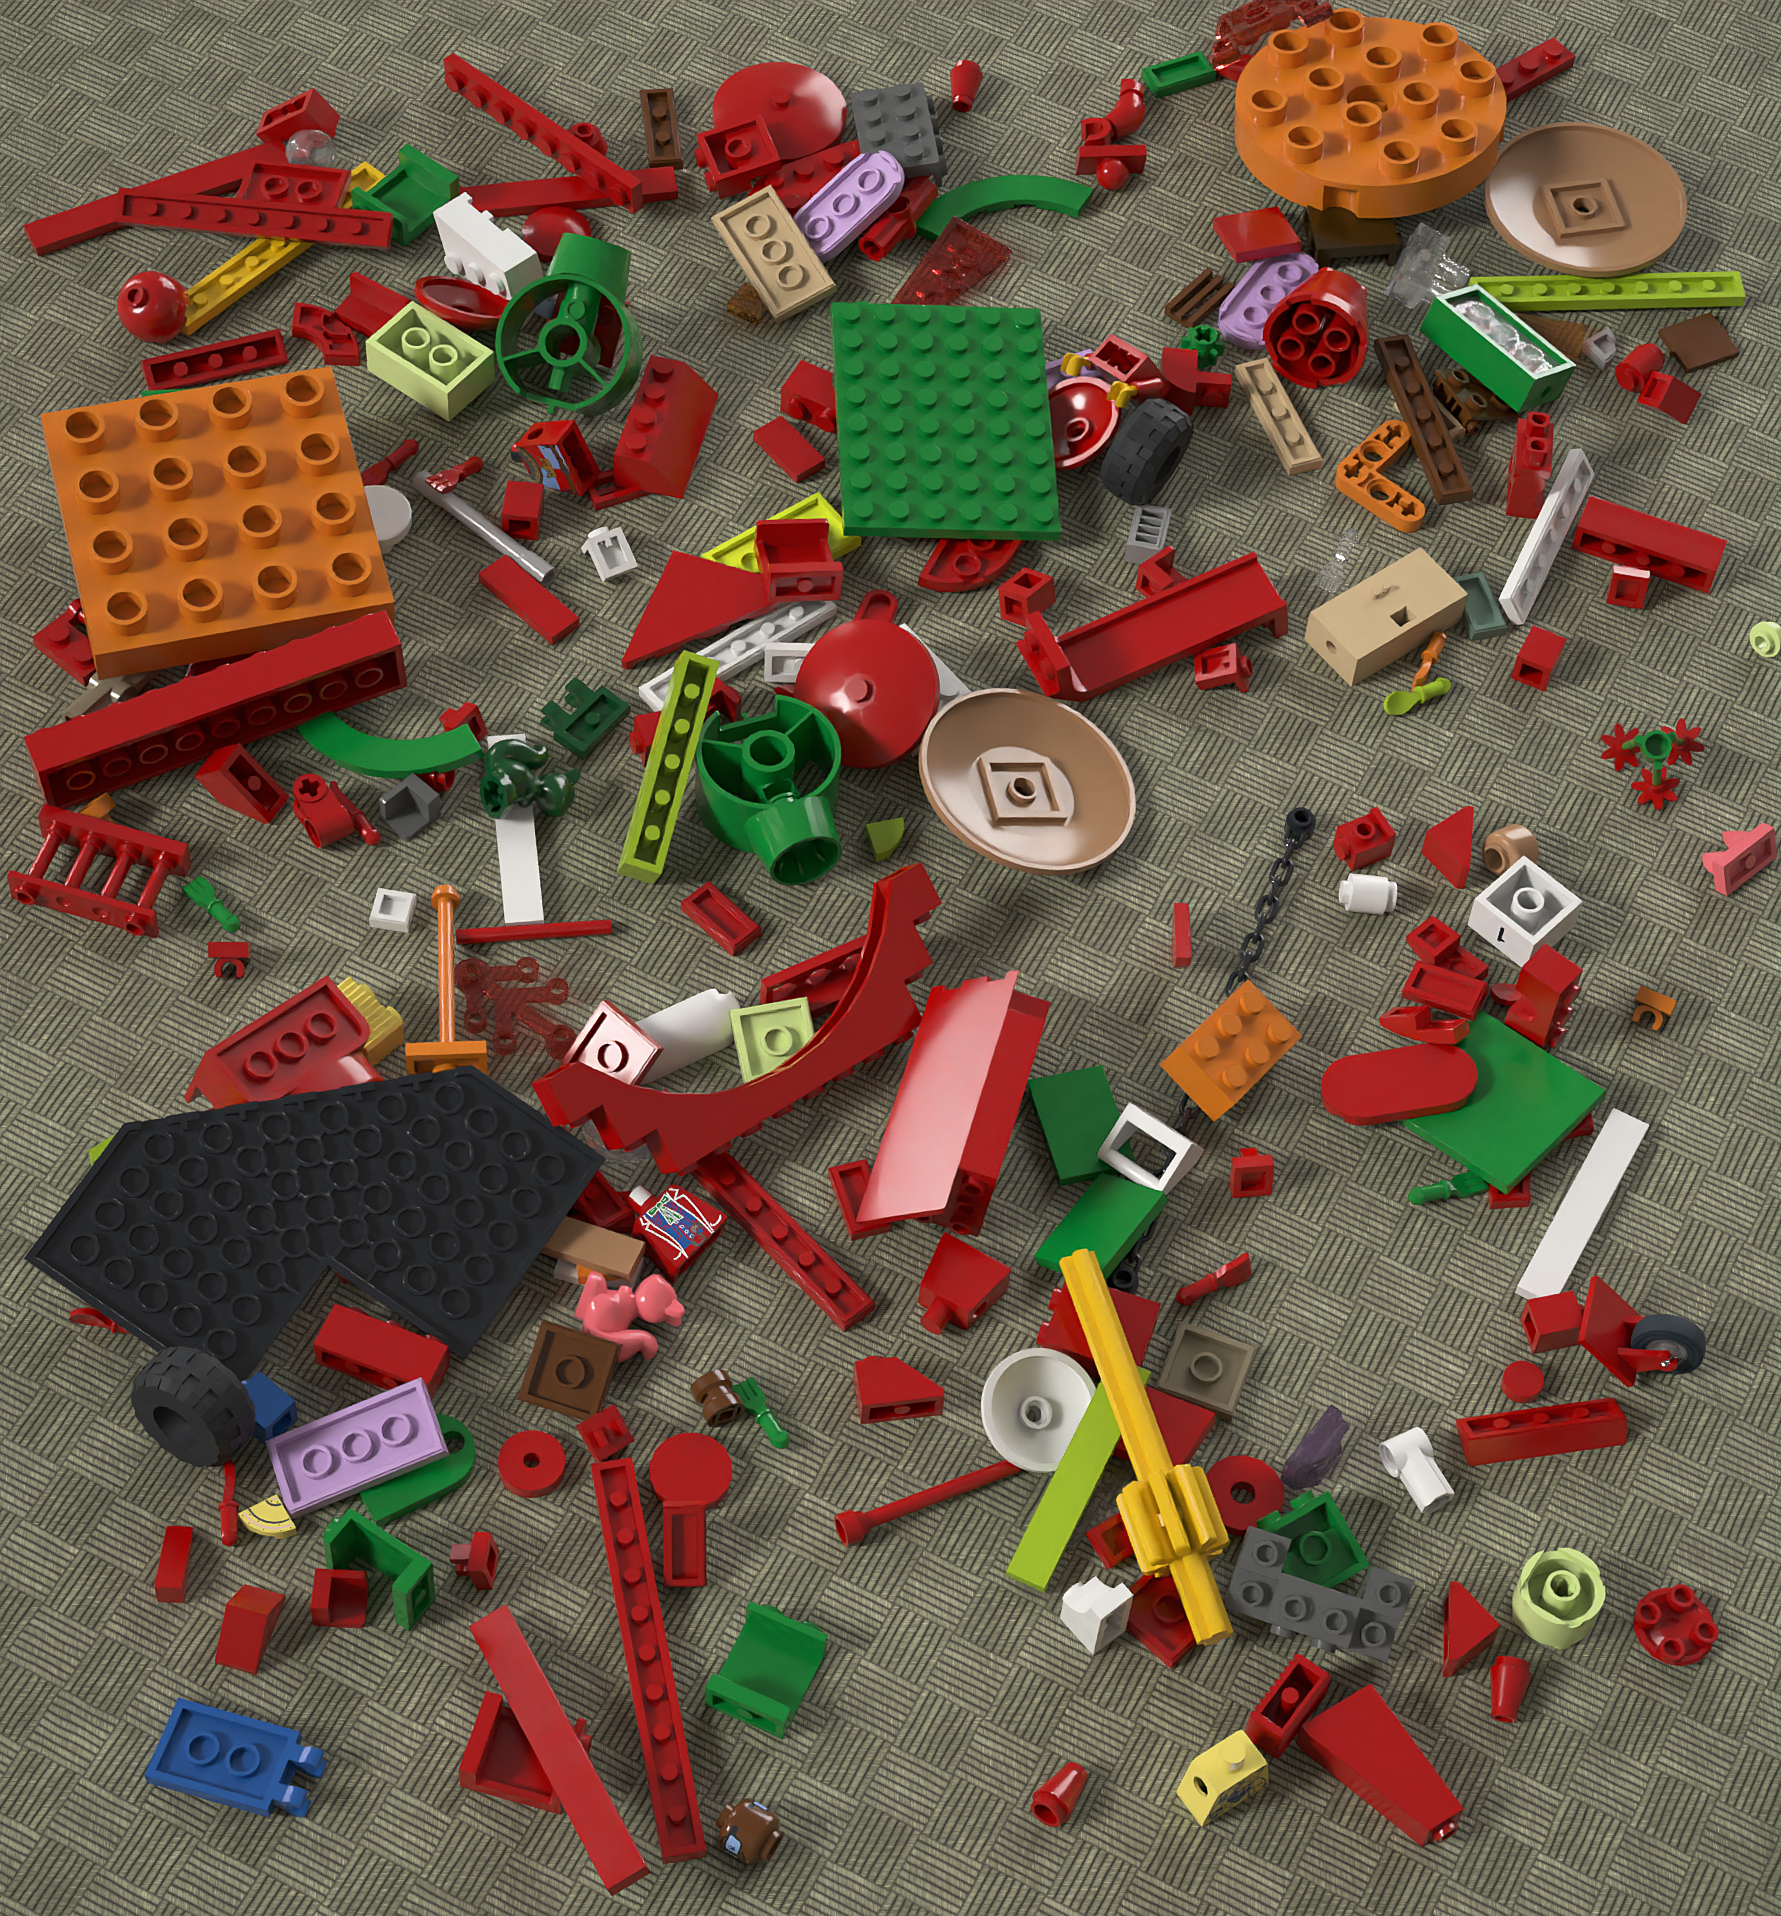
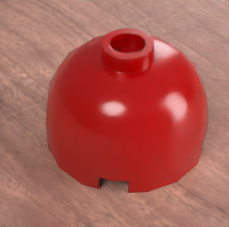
M156 271L141 272L129 278L120 289L117 298V313L121 324L135 338L146 343L156 342L162 344L176 337L185 326L188 318L184 315L186 305L190 307V298L186 288L175 278Z

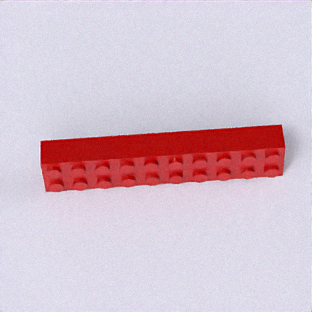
M385 610L374 614H365L357 620L340 626L329 627L323 632L303 639H294L288 644L275 649L257 652L251 657L238 662L223 664L215 670L195 677H186L178 683L161 689L149 690L143 695L130 700L112 703L107 708L87 715H78L70 721L50 728H41L33 734L23 737L35 779L47 805L66 809L99 797L106 792L110 793L206 759L215 749L238 743L245 745L296 727L330 710L335 713L408 687L402 645Z

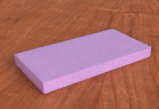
M421 1377L265 1441L288 1515L292 1520L449 1456L426 1384Z

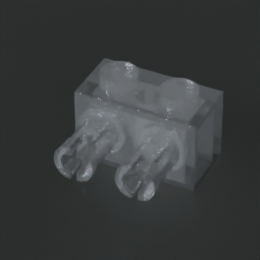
M1420 222L1404 244L1383 294L1411 309H1414L1418 302L1423 300L1432 304L1436 296L1452 292V290L1434 281V276L1444 279L1458 289H1462L1469 278L1471 269L1445 256L1450 237Z

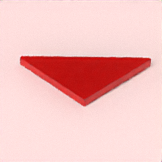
M673 550L622 658V668L628 670L633 668L635 663L652 656L655 659L682 648V644L700 637L703 640L728 630L729 625L747 618L752 620L775 611L777 606L786 602H767L760 574Z

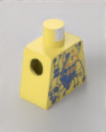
M1238 1730L1197 1756L1190 1763L1176 1793L1201 1827H1203L1268 1785V1763L1245 1732ZM1206 1786L1208 1794H1205L1200 1787Z

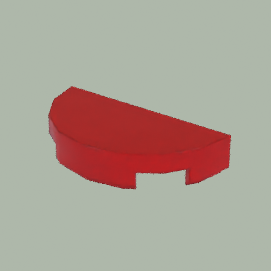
M1174 903L1171 957L1172 966L1175 969L1188 967L1192 959L1190 909L1188 903Z

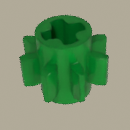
M1198 325L1194 328H1188L1187 337H1182L1180 349L1198 350L1197 367L1205 368L1211 364L1214 366L1217 364L1218 356H1223L1225 342L1219 341L1220 331H1216L1208 325Z

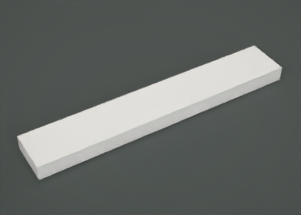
M1581 448L1570 449L1499 597V601L1512 625L1524 624L1595 475Z
M832 601L786 602L777 606V610L753 619L696 654L720 661L716 677L724 682L765 657V642L789 643L836 615L837 606ZM674 667L639 687V696L654 712L661 711L663 708Z
M525 734L488 736V749L496 742L505 739H519L526 743ZM516 803L507 817L500 820L495 819L505 926L544 924L532 805L528 808H521Z
M1615 1108L1612 1109L1516 1288V1294L1529 1300L1562 1292L1641 1144L1649 1124Z

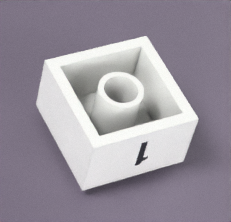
M1523 856L1475 898L1467 925L1522 968L1544 943L1552 948L1574 928L1583 901L1527 857Z

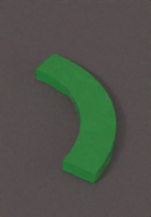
M1005 175L974 181L957 187L935 199L915 222L917 227L915 234L940 244L954 229L967 222L970 216L982 211L989 213L1014 208V205L1019 204L1036 205L1035 208L1051 210L1078 219L1093 198L1094 189L1065 179L1040 175Z
M331 710L296 726L302 738L317 753H321L333 760L336 765L372 777L401 779L407 778L412 773L416 775L438 771L440 774L466 766L485 757L467 723L439 735L411 740L384 739L367 735L346 725Z

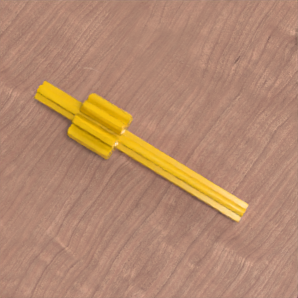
M1087 1249L1074 1251L1072 1256L1063 1257L1059 1261V1265L1138 1480L1132 1481L1122 1489L1123 1493L1119 1494L1116 1498L1137 1561L1144 1575L1150 1576L1155 1574V1577H1167L1172 1574L1197 1645L1204 1644V1646L1216 1644L1220 1639L1231 1637L1234 1631L1208 1560H1214L1223 1553L1222 1549L1226 1548L1230 1543L1229 1537L1203 1468L1199 1466L1191 1468L1190 1464L1176 1465L1173 1468L1095 1252H1088Z

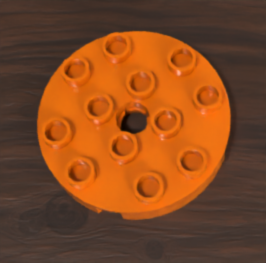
M1340 8L1329 12L1325 17V21L1313 23L1295 30L1284 29L1274 32L1269 37L1268 44L1251 58L1243 69L1236 87L1235 144L1244 164L1261 183L1276 194L1307 208V205L1321 211L1329 207H1343L1352 211L1357 218L1377 219L1409 216L1427 212L1458 200L1481 184L1491 173L1497 163L1498 144L1503 142L1506 95L1503 84L1496 73L1495 66L1471 46L1458 39V32L1453 26L1441 22L1422 25L1399 19L1364 17L1356 10Z

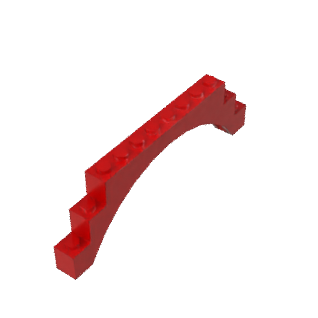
M922 862L904 866L873 884L867 935L853 978L832 1015L804 1047L775 1069L732 1089L713 1093H667L625 1083L581 1061L563 1064L531 1083L553 1127L569 1124L572 1129L592 1119L607 1150L623 1148L625 1153L646 1143L661 1174L677 1172L679 1176H683L700 1167L698 1160L707 1154L710 1157H714L732 1147L730 1140L740 1135L741 1138H745L763 1128L761 1122L771 1116L772 1119H777L791 1112L794 1109L791 1103L801 1097L805 1101L819 1095L824 1091L822 1085L832 1079L833 1082H837L850 1076L855 1072L852 1066L860 1061L866 1064L878 1059L885 1054L882 1048L892 1043L893 1046H896L911 1039L914 1036L912 1030L920 1025L922 1016L906 985L923 977L921 970L933 964L915 926L930 919L932 916L929 911L942 904Z

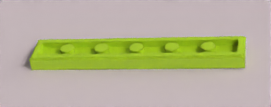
M1136 1366L1145 1389L1151 1378V1372ZM1100 1381L1006 1570V1576L1045 1593L1122 1437L1102 1381Z

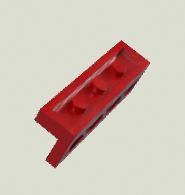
M867 934L761 979L760 1005L807 997L812 1019L833 1011L853 978Z

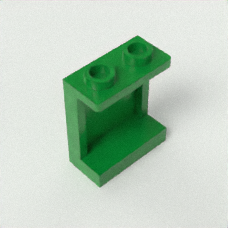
M408 143L398 151L399 166L367 192L358 186L351 190L352 209L390 212L393 214L391 239L403 247L435 222L433 215L435 210L460 196L459 177Z

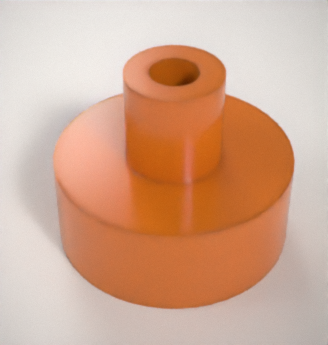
M106 792L91 801L77 813L115 823L108 812L116 804Z

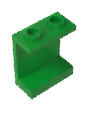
M349 1508L341 1519L336 1517L329 1523L323 1534L327 1569L345 1570L357 1556L394 1581L392 1594L396 1623L410 1631L436 1600L432 1562L352 1508Z
M749 1601L746 1607L745 1624L719 1675L712 1673L705 1687V1706L783 1740L826 1655L828 1635L811 1622H797L784 1616L778 1608L772 1605H758Z

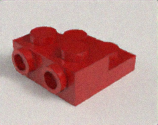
M760 113L696 134L699 148L693 151L697 165L700 170L707 169L708 172L704 173L707 188L710 193L716 191L720 200L751 190V179L782 169L781 159Z

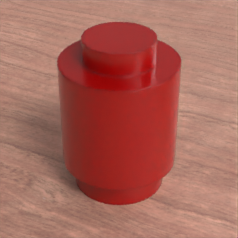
M1652 343L1637 346L1616 366L1615 376L1618 384L1625 390L1640 392L1644 388L1652 370L1662 371L1665 362L1662 350Z

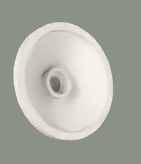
M1029 1348L1016 1352L1001 1361L991 1372L985 1383L981 1398V1415L987 1436L995 1449L1015 1466L1036 1473L1055 1472L1096 1388L1086 1371L1076 1361L1061 1352L1047 1348ZM1027 1409L1034 1411L1036 1415L1035 1422H1031L1027 1418Z

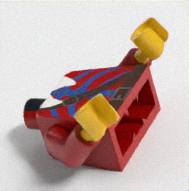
M1113 334L1094 353H1087L1085 357L1074 353H1066L1060 371L1076 377H1080L1083 366H1085L1087 371L1097 370L1111 385L1106 399L1116 401L1115 405L1120 408H1126L1128 401L1139 407L1147 399L1162 398L1165 400L1164 395L1170 389L1169 383L1148 355Z

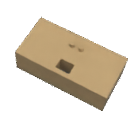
M1420 547L1311 611L1304 640L1352 687L1429 641L1435 631L1441 630L1444 632L1462 620L1468 593Z

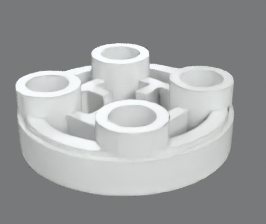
M381 485L365 486L364 490L381 554H386L392 550L393 545L400 542L408 534L412 525L411 507L405 496L393 488Z

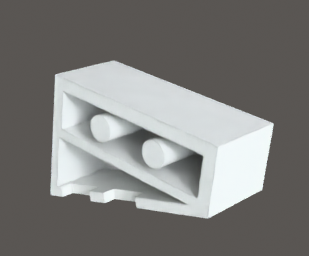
M464 192L433 212L446 254L444 257L446 266L452 273L458 274L472 283L486 288L495 295L510 301L523 287L544 277L537 252L510 229L507 228L501 231L491 222L494 220V216L487 210L480 213L472 206V197Z

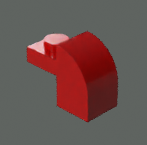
M1163 347L1159 371L1170 385L1169 391L1164 395L1166 401L1192 416L1194 405L1228 408L1232 374L1197 371L1198 350Z

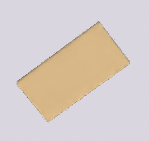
M771 185L711 217L716 230L776 324L837 292L836 284Z

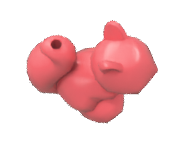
M591 1270L574 1317L583 1321L582 1332L623 1344L617 1362L621 1363L632 1358L639 1351L642 1352L644 1359H651L657 1354L658 1343L652 1334L644 1330H628V1327L636 1317L649 1323L666 1322L678 1327L682 1324L681 1317L685 1314V1309L677 1301V1294L674 1288L660 1273L652 1274L644 1279L635 1292H632V1288L628 1286H621L619 1290L607 1289L606 1280L603 1275Z

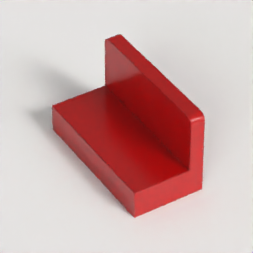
M354 271L349 276L351 294L336 308L334 314L335 318L340 320L346 327L348 326L352 330L370 338L411 301Z

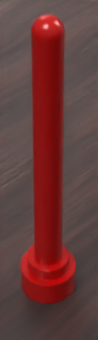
M1005 1459L865 1513L861 1510L854 1512L852 1509L834 1515L835 1528L843 1545L848 1547L863 1541V1536L869 1534V1529L1016 1474L1022 1469Z

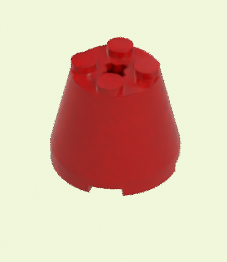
M1323 267L1279 301L1270 312L1262 335V341H1265L1267 351L1273 360L1271 365L1287 380L1310 389H1317L1318 386L1333 385L1340 382L1343 385L1351 380L1362 367L1369 346L1368 294L1366 288L1345 273L1335 271L1329 267Z

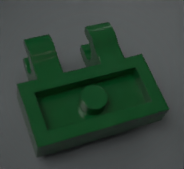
M574 677L565 686V690L569 693L564 697V700L570 706L576 708V710L570 715L557 703L550 700L541 709V713L545 717L540 720V723L547 730L554 732V741L583 760L630 714L631 705L603 685L594 692L584 682Z

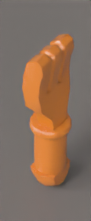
M1441 630L1435 631L1426 650L1422 652V665L1415 674L1411 688L1412 692L1416 686L1421 687L1426 684L1430 667L1437 664L1438 656L1446 642L1447 635Z

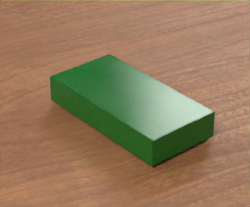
M1202 51L1142 68L1141 78L1156 99L1214 82L1216 77L1215 70Z

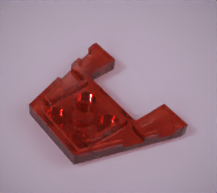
M1253 0L1219 16L1215 31L1217 41L1212 44L1214 54L1210 55L1209 58L1214 71L1243 59L1238 48L1239 46H1251L1260 40V36L1270 31L1276 32L1287 29L1291 25L1290 22L1300 18L1306 28H1309L1334 16L1330 3L1324 1L1321 3L1322 5H1319L1317 0Z

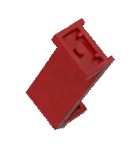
M1253 551L1057 637L1053 636L1039 610L1025 616L1027 631L1023 633L1024 639L1015 642L1045 696L1083 703L1256 626L1268 627L1275 639L1288 634L1287 603L1277 593L1258 562V556Z

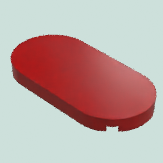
M1425 1043L1350 1055L1333 1062L1324 1072L1321 1080V1100L1325 1109L1335 1117L1336 1114L1344 1118V1122L1358 1126L1447 1113L1461 1108L1468 1102V1098L1472 1093L1474 1094L1477 1086V1068L1472 1058L1465 1051L1451 1044Z

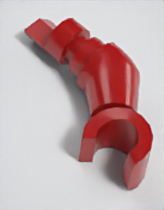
M1121 79L1119 100L1115 104V108L1103 118H1087L1081 121V139L1085 141L1084 146L1112 145L1111 140L1116 141L1136 132L1140 128L1146 113V108L1143 104L1145 90L1141 83L1134 79Z

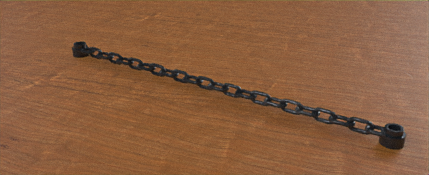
M1295 808L1286 817L1283 842L1287 849L1284 857L1275 860L1269 874L1272 888L1269 895L1262 896L1258 902L1254 913L1258 924L1255 932L1247 934L1244 938L1239 953L1243 963L1240 970L1234 971L1228 979L1225 987L1227 998L1236 990L1233 989L1230 992L1237 976V981L1240 983L1243 980L1244 982L1248 979L1250 980L1249 975L1246 973L1249 964L1259 959L1265 945V939L1261 935L1264 925L1273 922L1279 909L1280 903L1276 898L1278 889L1288 884L1294 870L1293 862L1290 860L1293 850L1301 848L1304 841L1309 840L1314 834L1316 819L1307 808ZM1279 864H1281L1282 869H1286L1288 866L1283 881H1281L1282 877L1280 875L1274 878ZM1265 901H1267V906L1269 907L1274 903L1269 918H1267L1266 913H1262L1260 916ZM1250 939H1252L1253 944H1257L1259 941L1253 957V953L1250 950L1245 954ZM1185 1092L1179 1105V1113L1183 1118L1179 1128H1174V1130L1189 1139L1186 1127L1190 1119L1198 1117L1201 1108L1196 1105L1193 1113L1191 1107H1187L1185 1110L1189 1095ZM1166 1145L1163 1147L1164 1155L1167 1157L1164 1167L1153 1173L1157 1178L1161 1175L1160 1179L1176 1155V1152L1172 1149L1169 1151V1147ZM1157 1217L1150 1224L1146 1236H1144V1233L1131 1251L1126 1254L1107 1278V1287L1137 1295L1139 1284L1137 1275L1142 1264L1138 1252L1141 1244L1152 1238L1158 1223ZM1127 1258H1129L1128 1262L1130 1264L1136 1261L1133 1271L1128 1267H1123ZM1117 1279H1126L1129 1283L1120 1284L1117 1282Z

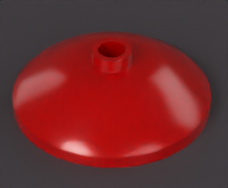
M426 276L418 279L414 287V294L418 302L425 309L465 334L469 333V331L485 332L497 329L500 317L509 303V300L495 295L486 288L461 278Z
M1087 376L1075 377L1062 381L1048 389L1055 471L1074 469L1090 462L1106 449L1117 433L1122 409L1115 405L1116 401L1106 399L1111 386L1103 380Z

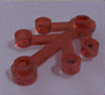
M523 957L517 961L516 965L492 967L481 959L468 958L459 962L454 968V984L466 995L467 1010L464 1013L463 1019L464 1027L468 1032L479 1034L487 1028V1013L482 1008L481 994L494 1001L496 1032L493 1036V1047L500 1055H510L517 1049V1036L512 1030L511 1015H513L545 1038L546 1052L550 1057L556 1060L564 1058L577 1039L575 1031L564 1024L554 1025L526 1004L550 1002L554 1005L563 1004L569 998V985L562 978L550 979L546 986L504 989L496 983L519 980L526 984L535 982L539 978L540 972L539 963L533 957ZM527 967L534 969L530 973H525L521 971L522 969ZM476 973L478 975L471 977L467 974ZM553 989L563 990L560 994H554L551 991ZM474 1017L482 1019L478 1023H472L469 1021L471 1018ZM565 1037L567 1039L564 1041H558L555 1038ZM502 1039H509L512 1041L507 1045L499 1043V1041Z

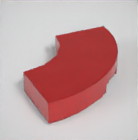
M295 302L292 337L306 339L315 344L323 354L325 365L360 366L358 341L350 327H346L329 310L312 304Z

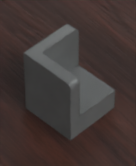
M414 773L405 778L379 800L381 821L406 842L411 841L441 817L439 794Z

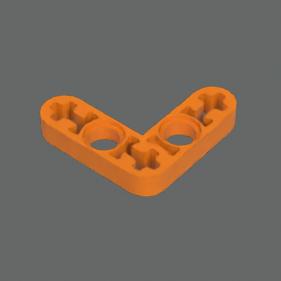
M1393 419L1380 425L1340 462L1336 471L1335 485L1343 494L1397 530L1411 533L1419 530L1423 524L1425 515L1424 504L1381 475L1407 450L1411 438L1406 423ZM1388 437L1393 438L1387 446ZM1370 452L1376 453L1382 457V460L1377 462L1369 461L1364 455ZM1359 468L1360 470L1357 478L1353 475L1357 472V469ZM1382 491L1389 498L1383 501L1377 500L1371 496V493Z

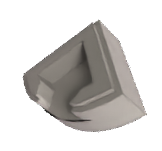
M1607 327L1582 341L1580 350L1602 371L1606 370L1613 362L1616 352L1615 335Z

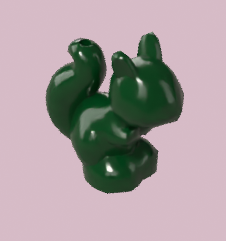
M519 739L501 740L488 749L484 759L486 775L482 777L480 782L481 801L487 814L491 818L498 820L507 817L516 803L521 808H528L532 805L533 801L547 817H562L573 804L575 798L574 785L581 777V770L575 768L564 774L548 773L538 778L531 771L538 770L547 763L549 758L547 748L541 744L534 745V748Z

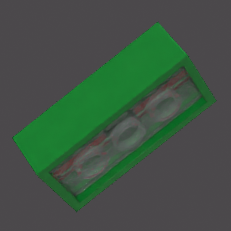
M1478 284L1436 296L1419 329L1421 333L1517 413L1559 399L1577 366Z

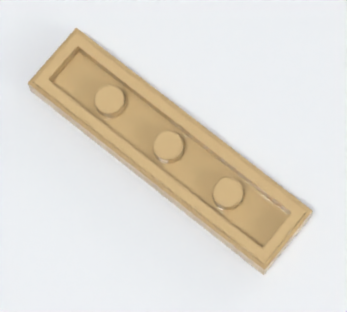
M1269 358L1236 365L1234 374L1288 476L1321 468L1323 459L1271 365Z

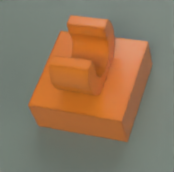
M1641 985L1634 999L1635 1003L1641 1006L1634 1011L1633 1022L1638 1024L1641 1015L1650 1012L1656 1018L1652 1030L1657 1032L1663 1024L1662 1015L1671 1018L1677 1006V1001Z

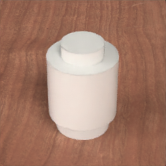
M1353 873L1349 874L1347 880L1341 881L1339 902L1345 903L1346 911L1383 915L1385 911H1394L1397 899L1396 882L1388 881L1387 877Z

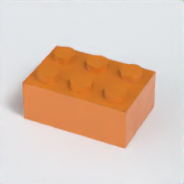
M1248 979L1226 998L1159 1065L1215 1122L1234 1106L1302 1035Z

